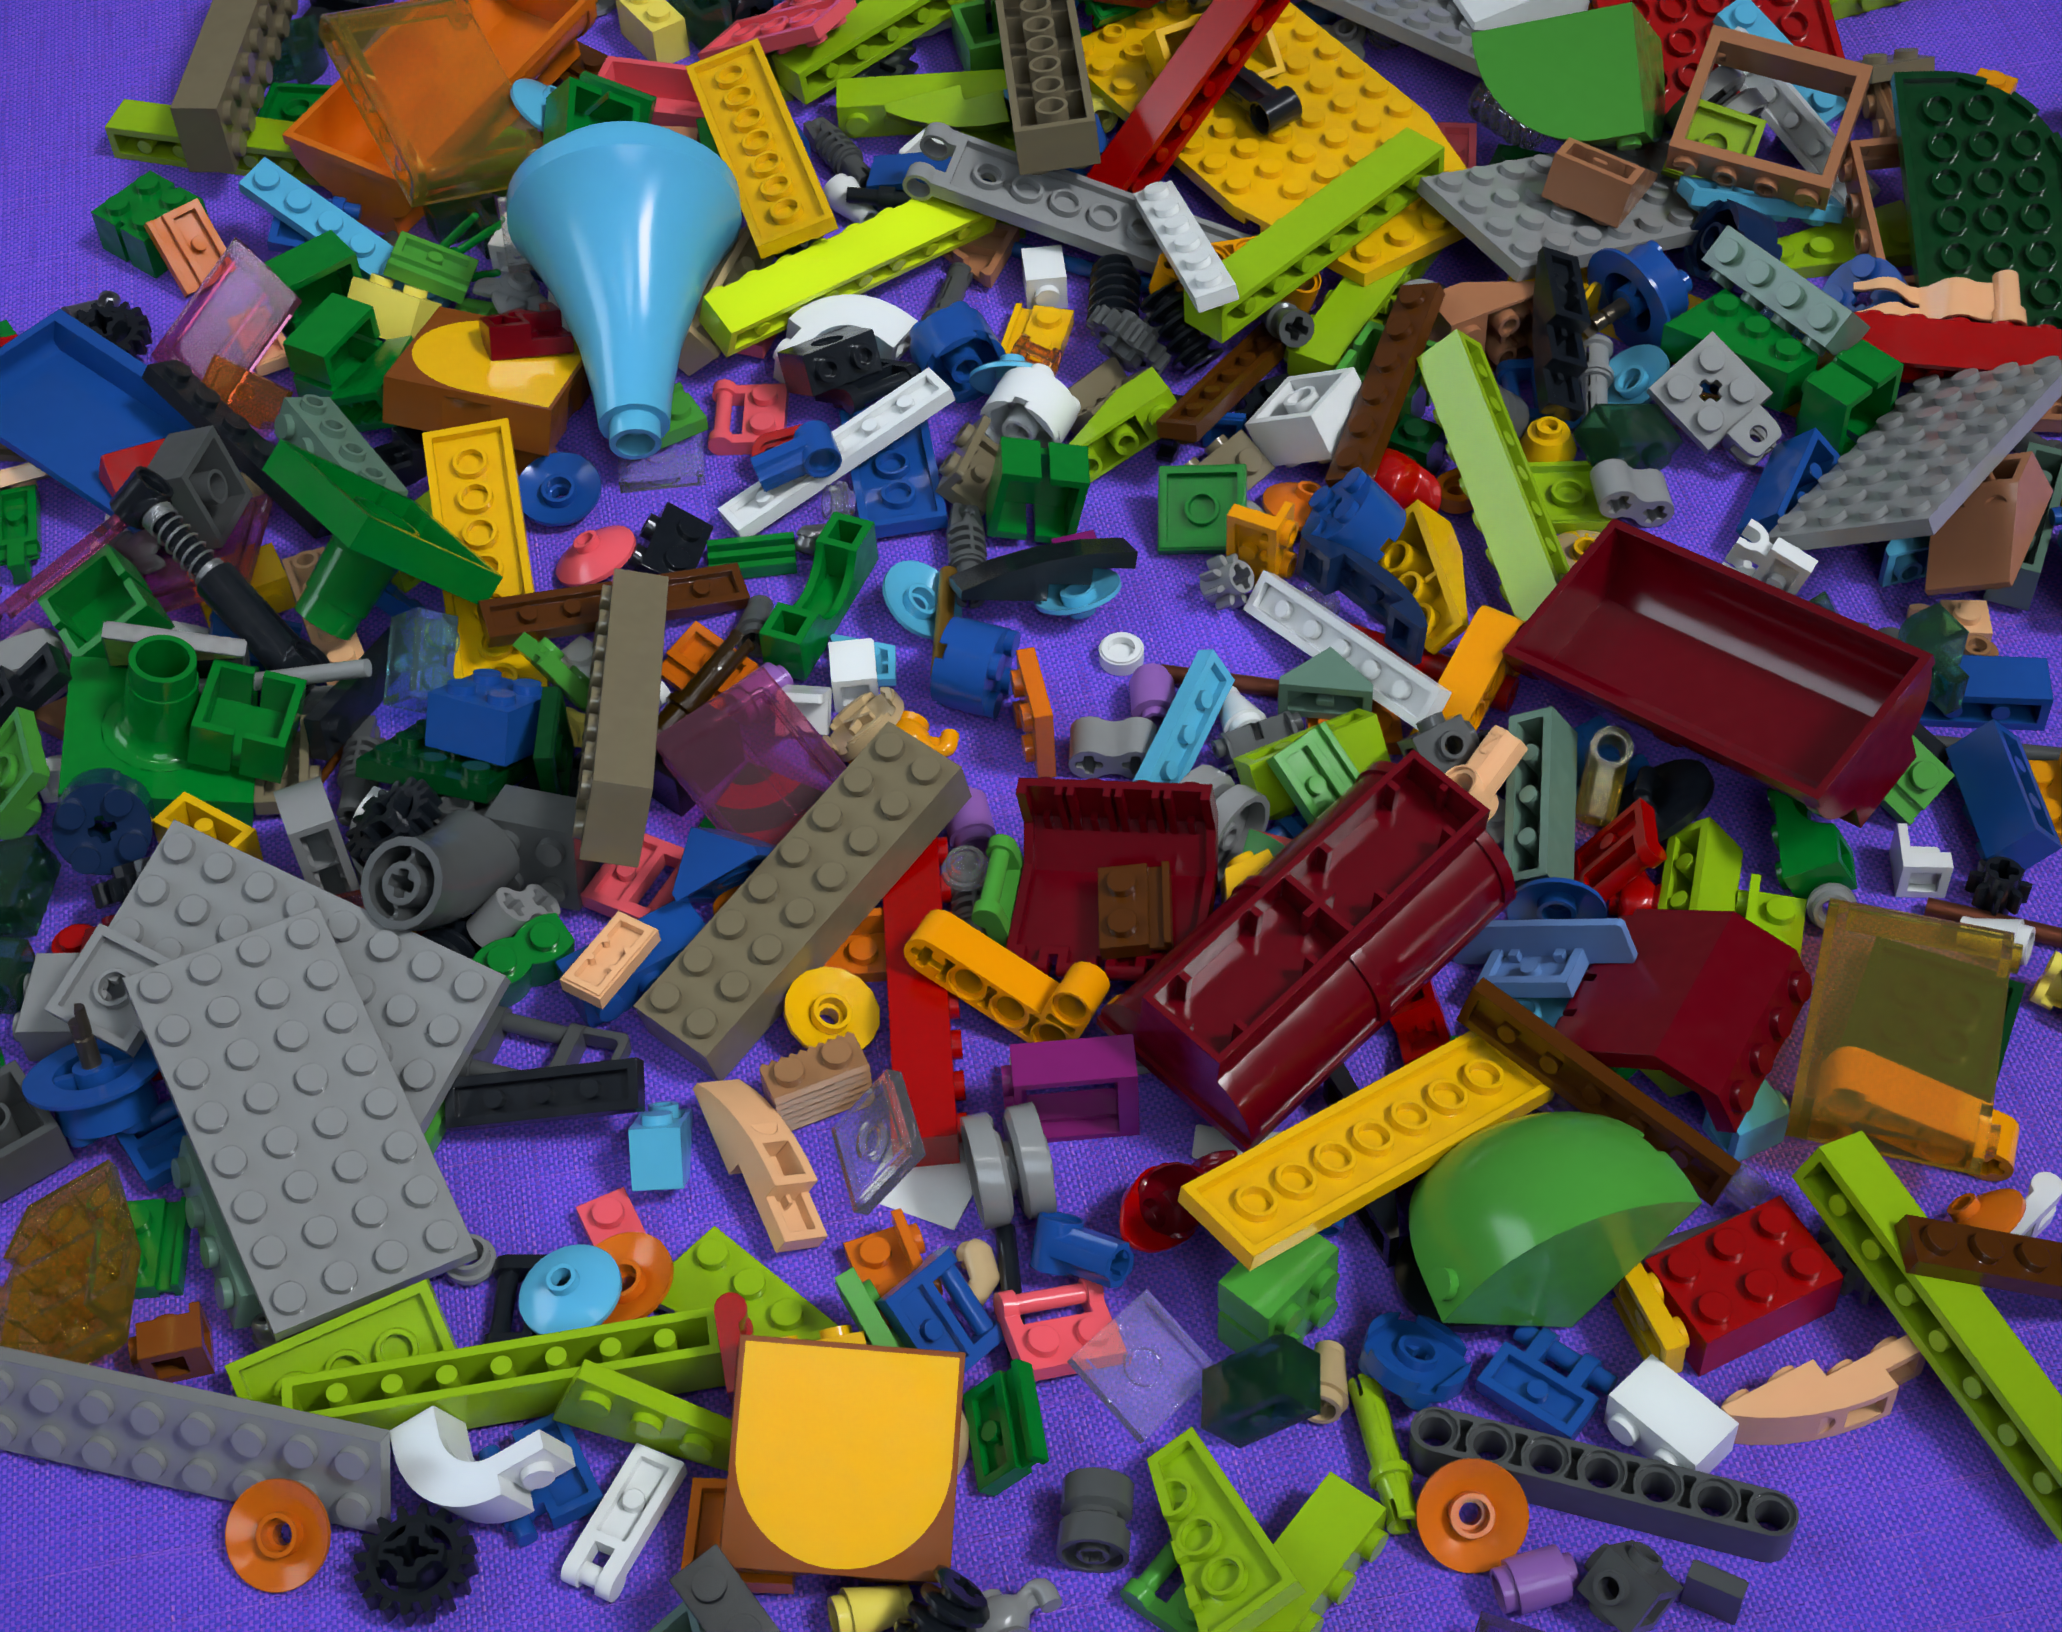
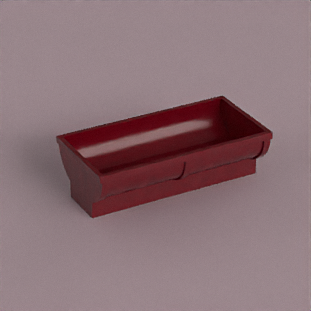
M1615 518L1608 523L1502 650L1504 659L1509 661L1511 667L1528 678L1550 683L1653 732L1659 740L1675 747H1685L1805 804L1811 812L1826 819L1840 818L1859 828L1865 824L1916 758L1912 735L1920 721L1928 699L1932 680V667L1935 665L1934 654Z
M1414 749L1399 763L1389 761L1372 763L1359 774L1356 782L1257 873L1246 877L1240 882L1224 903L1125 993L1116 995L1110 1000L1097 1017V1025L1109 1036L1133 1034L1136 1060L1241 1152L1248 1151L1263 1141L1338 1067L1354 1054L1516 899L1518 891L1515 890V881L1510 865L1497 843L1485 830L1490 809Z

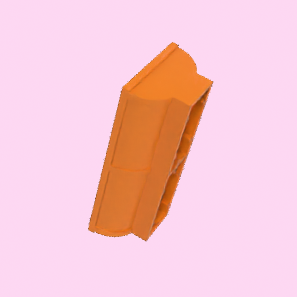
M420 0L282 134L284 142L290 145L291 150L304 169L320 185L330 191L333 197H345L347 202L362 205L361 219L356 221L385 234L392 230L396 231L399 237L401 231L408 232L463 176V172L522 116L514 106L510 96V88L518 79L527 78L539 81L547 86L552 85L581 55L577 38L583 36L595 23L597 17L596 2L598 0Z

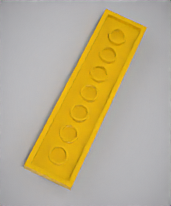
M753 39L685 66L721 159L728 165L737 180L740 190L741 210L760 258L764 259L774 254L783 253L791 247L811 239L821 238L825 234L839 229L759 39Z
M508 418L422 433L433 517L503 577L490 599L534 593L535 587L516 458ZM442 589L454 679H462L472 675L476 669L487 668L500 671L502 673L501 677L512 680L521 678L534 679L541 682V687H549L548 680L513 644L488 648L477 614V604Z
M1470 1030L1184 1184L1180 1188L1178 1202L1237 1260L1251 1271L1428 1171L1442 1156L1472 1134L1499 1122L1530 1113L1551 1101L1555 1092Z

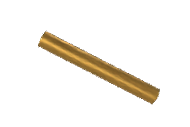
M944 566L940 569L930 676L935 657L942 659L947 644L939 643L942 633L948 622L954 617L956 593L948 585L949 576L958 573L957 569L953 566Z

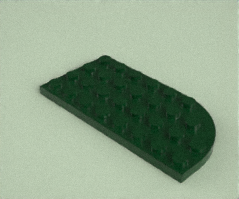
M1954 71L1894 72L1890 84L1915 287H1927L1945 278L1964 277L1977 282L1992 283V276L1996 272L2014 270L2019 275L2021 306L2026 309L2027 326L2034 327L2041 324H2049L2057 327V329H2062L2061 136L2058 132L2053 133L2048 125L2038 116L2040 110L2026 98L2015 91L2010 95L1999 88L1986 84L1988 79ZM1964 317L1969 319L1971 322L1991 323L1985 321H1978L1970 317Z

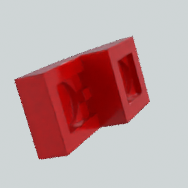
M1432 979L1389 1019L1397 1034L1405 1065L1453 1040Z

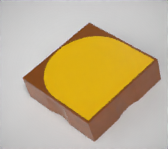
M439 306L384 375L383 423L429 432L508 418L515 450L549 456L565 433L569 418L577 410L581 409L591 394L579 347L574 337L573 353L491 361L486 353L479 329V318L486 315Z
M740 1334L737 1347L731 1413L732 1430L728 1474L724 1490L719 1545L720 1550L738 1573L794 1577L817 1574L852 1577L863 1582L915 1586L932 1583L942 1587L934 1577L933 1571L938 1565L951 1568L966 1353Z

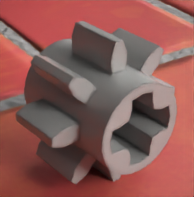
M1236 553L1226 557L1221 554L1208 559L1206 563L1210 571L1199 574L1200 589L1204 598L1211 603H1216L1217 610L1227 607L1234 609L1245 605L1247 597L1244 593L1253 590L1255 587L1254 573L1251 567L1245 561L1238 560V554Z

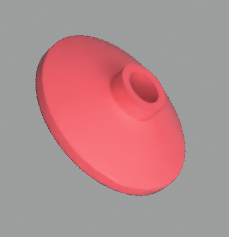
M613 525L597 530H588L578 535L557 563L556 576L560 583L566 587L599 583L612 576L614 568L621 569L634 553L636 538L633 532L625 526Z

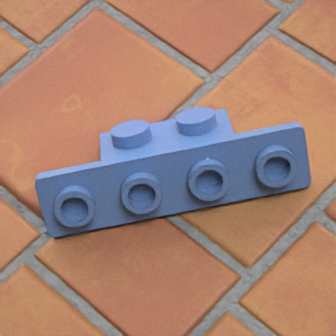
M1621 918L1492 920L1453 959L1457 964H1485L1476 984L1484 977L1512 998H1573L1589 964L1634 963L1638 952L1627 925Z

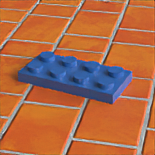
M865 406L863 410L853 414H849L845 410H839L841 425L870 406ZM927 420L850 471L858 518L875 523L876 538L947 528L948 516L945 501L941 495L935 492L940 478Z

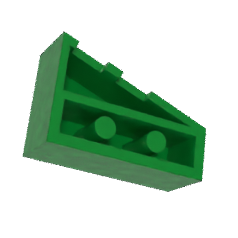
M1726 288L1664 324L1660 348L1667 355L1670 367L1673 363H1677L1713 331L1773 392L1771 398L1763 405L1779 412L1802 399V384L1806 377L1816 370L1819 357L1816 352Z

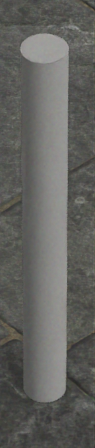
M359 659L270 671L307 680L306 685L370 677L372 675V665L369 659ZM265 671L256 672L254 691L262 690ZM207 678L199 679V697H201Z

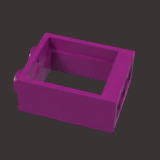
M1133 1034L1009 1044L1011 1065L1001 1066L1004 1109L1032 1102L1037 1110L1042 1130L1048 1143L1140 1135L1138 1071ZM1114 1083L1115 1087L1033 1095L1026 1094V1090Z

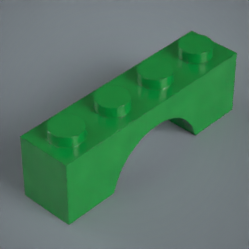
M833 512L816 540L812 569L800 598L793 606L778 602L759 632L763 664L770 662L775 666L781 665L789 672L792 678L802 681L807 680L828 645L830 635L834 634L878 561L875 523L873 521Z
M1768 788L1769 804L1776 815V824L1771 825L1773 841L1780 852L1781 861L1775 863V871L1781 887L1784 890L1790 889L1796 898L1808 899L1815 888L1826 883H1839L1850 890L1857 889L1853 851L1834 823L1812 821V812L1805 804L1772 788Z

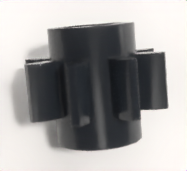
M1998 856L1990 858L1987 862L1982 859L1979 860L1976 871H1970L1965 890L1975 893L1971 904L1978 909L1990 911L1994 916L1997 913L2008 915L2009 912L2016 915L2021 903H2027L2032 884L2022 881L2025 869L2016 861Z

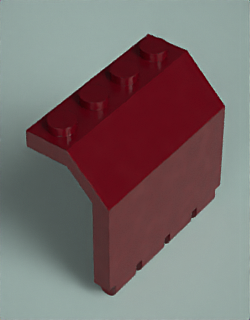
M1052 777L1018 779L1016 797L1024 821V865L1006 949L1048 976L1050 975L1052 965H1056L1057 978H1063L1074 963L1083 961L1090 962L1098 967H1104L1109 981L1137 982L1166 955V950L1152 951V955L1102 960L1099 950L1098 868L1141 863H1147L1148 867L1162 866L1161 861H1169L1172 876L1174 947L1213 913L1218 884V809L1212 784H1199L1197 782L1162 783L1147 780H1136L1134 782L1104 781L1097 778L1086 780L1055 779Z
M1635 909L1633 915H1620L1618 918L1625 921L1638 952L1635 962L1590 964L1583 976L1584 981L1580 982L1573 998H1570L1563 1010V1016L1559 1017L1553 1028L1607 1067L1663 1071L1700 1095L1717 1132L1736 1133L1746 1113L1752 1108L1754 1098L1766 1075L1771 1072L1774 1060L1781 1046L1791 1034L1793 1024L1799 1012L1811 996L1812 980L1809 973L1806 972L1797 950L1734 911Z

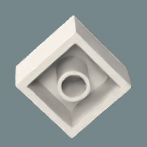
M1354 367L1288 376L1245 423V426L1254 444L1273 466L1285 465L1290 468L1306 462L1318 461L1321 464L1331 462L1359 394L1362 382Z

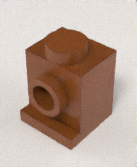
M199 1301L189 1303L188 1313L178 1315L164 1314L154 1320L135 1324L136 1336L128 1338L129 1356L133 1368H141L147 1378L173 1383L215 1374L212 1327Z

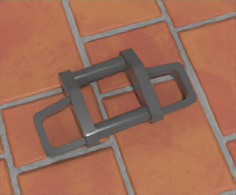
M498 1005L457 1077L517 1071L518 1069L493 1064L507 1033L559 1044L550 1065L546 1067L579 1064L587 1045L615 1050L611 1060L629 1058L632 1048L629 1036L625 1033L591 1028L577 1023H571L568 1027L513 1014L511 1008Z

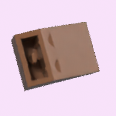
M1569 137L1554 155L1541 197L1553 201L1561 209L1575 210L1589 216L1599 225L1618 228L1657 180L1659 174Z
M1535 281L1460 282L1444 288L1445 297L1428 340L1439 342L1458 329L1481 343L1492 372L1496 371L1497 365L1504 360L1532 357Z
M2033 451L2008 454L1934 535L1930 536L1925 583L1927 596L2001 589L2013 586L2053 494V489Z

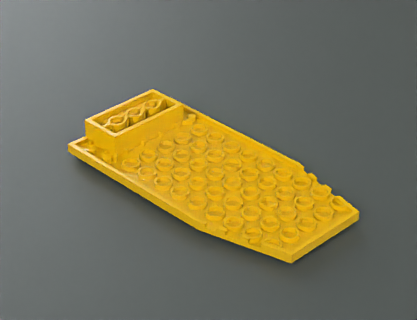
M1167 0L1164 3H1158L1156 7L1140 10L1132 16L1108 24L1102 29L1081 37L1091 92L1103 98V102L1126 122L1131 112L1136 108L1155 81L1141 40L1156 29L1202 15L1210 5L1194 9L1187 0ZM1289 2L1272 26L1286 72L1264 80L1276 89L1282 86L1291 87L1300 99L1302 106L1301 117L1268 135H1263L1255 129L1249 117V112L1223 93L1173 162L1175 167L1234 219L1244 224L1250 220L1260 225L1261 233L1273 225L1276 220L1298 207L1305 199L1313 196L1333 179L1342 175L1360 159L1371 154L1406 127L1445 147L1444 172L1467 169L1428 112L1291 2ZM1419 197L1326 267L1365 287L1466 236L1423 197Z

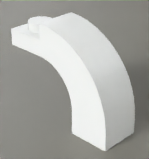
M842 294L818 299L803 306L788 318L786 338L780 342L773 354L775 359L773 378L780 383H785L777 352L845 326L873 329L880 358L899 360L910 348L911 338L909 332L918 320L897 306L870 296Z
M435 1406L429 1407L390 1430L395 1461L407 1484L428 1501L464 1519L477 1523H503L534 1512L531 1491L550 1485L557 1476L576 1466L572 1448L540 1429L487 1459L475 1461L466 1423Z

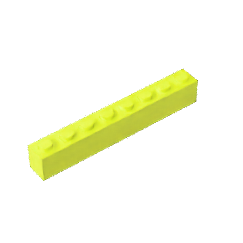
M933 196L925 201L911 198L908 202L895 208L888 207L883 209L874 218L861 224L853 223L841 233L831 238L818 239L807 249L794 255H783L774 264L759 271L751 270L744 274L740 280L725 287H714L703 296L699 322L727 358L786 330L788 318L803 306L818 299L834 295H860L993 232L997 219Z

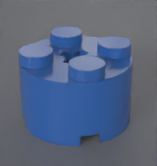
M964 301L954 302L949 307L936 311L924 321L915 323L909 332L912 361L919 366L921 371L929 367L951 388L956 403H967L985 395V393L971 386L969 382L971 371L981 365L1000 361V356L1006 354L983 315Z
M1356 467L1350 470L1343 480L1337 482L1331 488L1322 486L1313 494L1309 501L1312 511L1301 530V535L1311 534L1331 540L1377 563L1385 555L1380 548L1388 538L1395 543L1403 531L1406 522V511L1360 467Z
M954 616L946 625L939 642L947 644L942 659L937 657L934 659L930 682L932 701H936V704L943 707L996 719L1001 709L1003 694L1009 696L1013 694L1010 670H1016L1011 668L1012 659L1016 655V650L1019 648L1020 632L1002 626Z

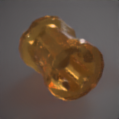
M1024 333L1015 342L1010 354L1022 355L1025 357L1026 362L1033 364L1039 362L1030 359V355L1040 359L1041 364L1048 366L1055 376L1059 369L1063 352L1058 348L1050 350L1031 341L1029 335Z

